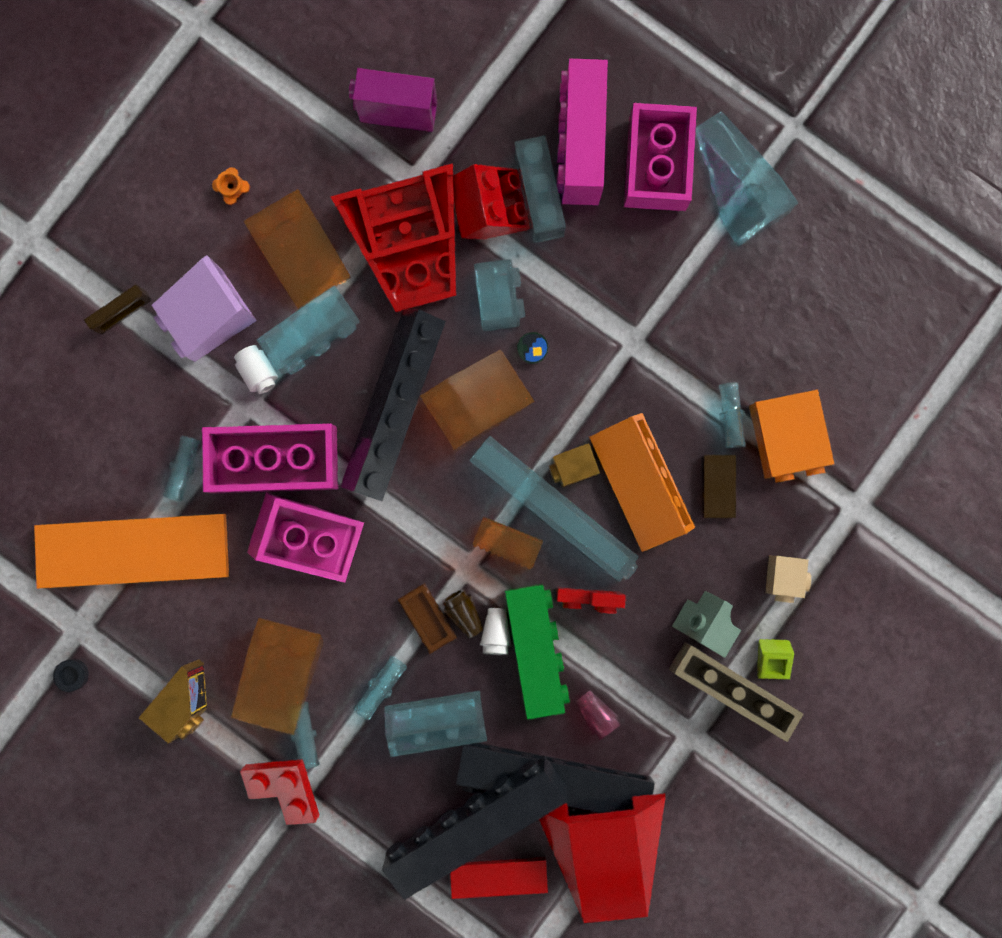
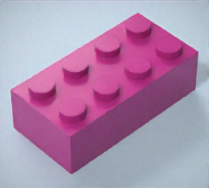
M569 59L568 70H562L557 163H563V165H558L556 194H562V204L599 205L604 188L608 60Z
M331 423L202 427L203 492L244 493L338 490L337 427Z

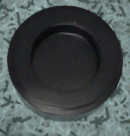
M69 659L59 663L53 673L55 685L65 692H73L82 688L87 683L89 677L87 666L78 659Z

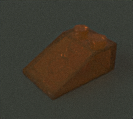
M298 189L243 221L298 309L352 278Z
M501 349L445 379L420 395L455 452H458L535 402Z
M258 618L247 651L231 718L295 735L324 643L322 636L317 633Z

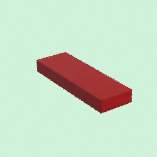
M546 857L467 862L450 872L452 899L548 893Z

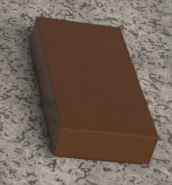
M426 583L397 599L429 654L457 638Z

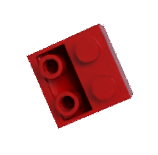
M473 164L453 175L454 206L462 239L484 240L530 229L528 211L525 206L518 169Z

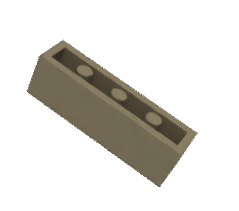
M684 642L669 668L677 676L788 742L803 716L802 712Z

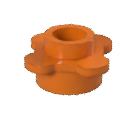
M235 168L226 169L212 183L213 190L220 192L224 202L228 205L235 204L237 198L242 193H248L250 189L249 183L238 176L239 173ZM229 184L234 185L232 189L228 188Z

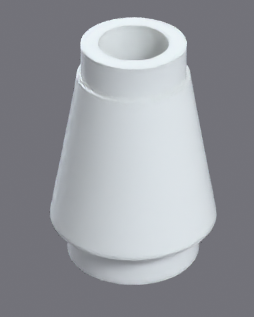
M488 608V615L486 616L480 645L483 646V654L508 655V647L512 646L507 609Z

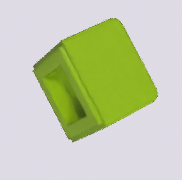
M759 639L758 679L790 680L794 651L789 640Z

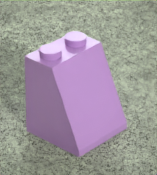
M208 256L202 258L152 304L157 313L154 316L156 323L164 332L169 331L174 338V341L171 342L174 350L181 358L186 356L194 362L257 321L224 271Z

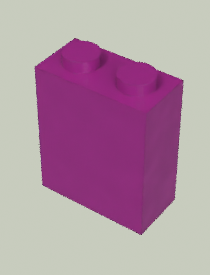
M357 68L356 79H351L349 98L353 99V110L357 111L360 122L429 132L434 131L438 103L434 78Z

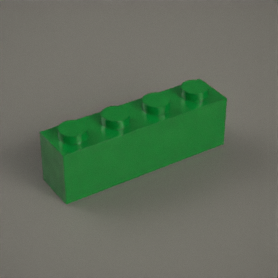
M542 583L506 589L505 593L527 720L565 713L564 704L570 703L567 684L561 685L558 672H564L561 652L555 653L553 641L559 640L556 621H549L548 609L553 608L550 589L544 590Z

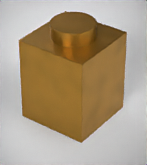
M589 443L553 456V464L548 465L554 483L560 482L562 488L600 473Z

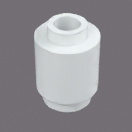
M252 345L242 349L234 356L237 362L235 367L250 392L258 391L259 394H263L275 387L274 381L278 378V375L263 350H259L256 345Z

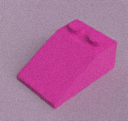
M266 492L247 553L257 561L345 583L364 522Z

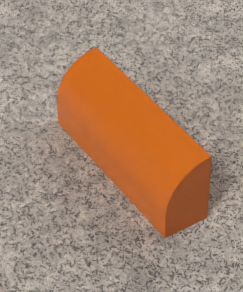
M643 413L631 416L589 437L641 552L682 536L695 528Z

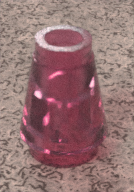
M591 690L576 701L592 735L596 734L600 740L621 725L616 719L618 715L594 695Z

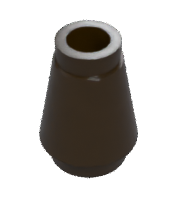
M461 589L442 601L445 606L443 611L466 635L467 639L483 631L471 594H467L464 589Z

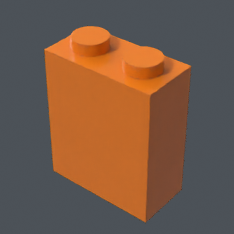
M818 389L759 401L749 405L765 479L774 477L775 482L778 483L795 479V472L805 471L806 477L826 473L824 466L834 464Z

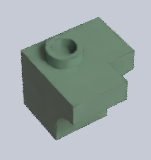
M704 591L697 604L687 599L672 625L673 628L724 658L741 631L731 622L730 613L733 605L707 591Z

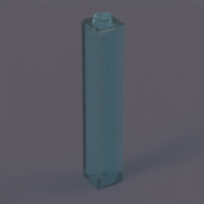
M491 436L486 439L470 459V463L614 580L620 582L624 578L627 581L638 568L635 562L639 556Z

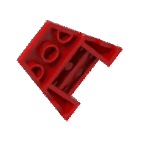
M453 163L422 171L423 175L362 191L360 188L330 196L395 312L456 296Z
M665 793L633 796L634 810L569 816L568 805L563 804L539 819L584 923L648 917L666 797Z

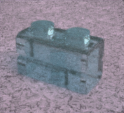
M510 259L474 264L482 331L520 326L519 318L525 317L523 298L517 299L515 287H521L519 268H513L512 260Z

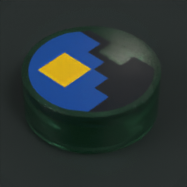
M529 332L523 335L517 345V353L520 359L528 364L542 362L547 356L549 349L545 337L536 332Z

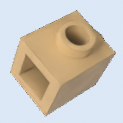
M769 555L765 593L774 594V601L794 603L795 597L805 598V591L808 592L811 586V574L807 572L809 560Z

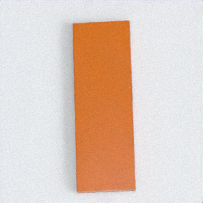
M226 514L34 525L37 589L229 577Z

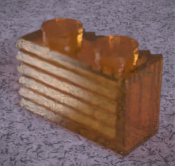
M483 517L473 541L474 548L479 546L480 550L485 548L486 553L491 551L492 555L497 553L498 557L503 556L504 560L509 558L510 562L515 561L516 565L527 566L529 570L534 566L543 541Z

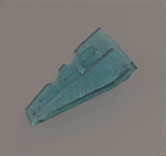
M722 111L696 127V135L704 163L707 165L712 182L711 188L718 203L720 220L738 247L788 215L797 206L798 201L780 175Z

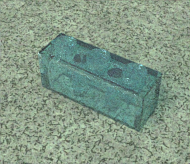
M546 135L515 142L514 156L521 180L525 206L528 211L533 242L537 243L564 237L566 225Z
M334 285L259 337L257 342L280 373L283 375L289 373L291 375L305 366L304 361L313 354L317 357L325 353L331 347L330 343L339 336L345 338L357 329L355 325L360 321Z
M480 690L384 706L385 735L391 757L487 741Z

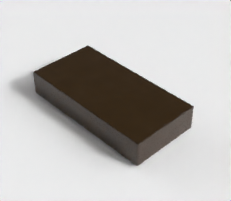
M135 284L85 318L84 321L89 329L99 334H104L151 302L152 299L146 290Z
M703 455V518H736V455Z

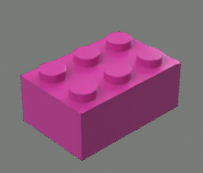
M633 103L628 128L625 208L687 210L692 201L697 107Z

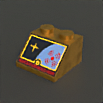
M198 659L181 666L139 717L141 721L168 744L177 738L185 739L189 733L193 734L204 721L201 717L207 709L204 663Z

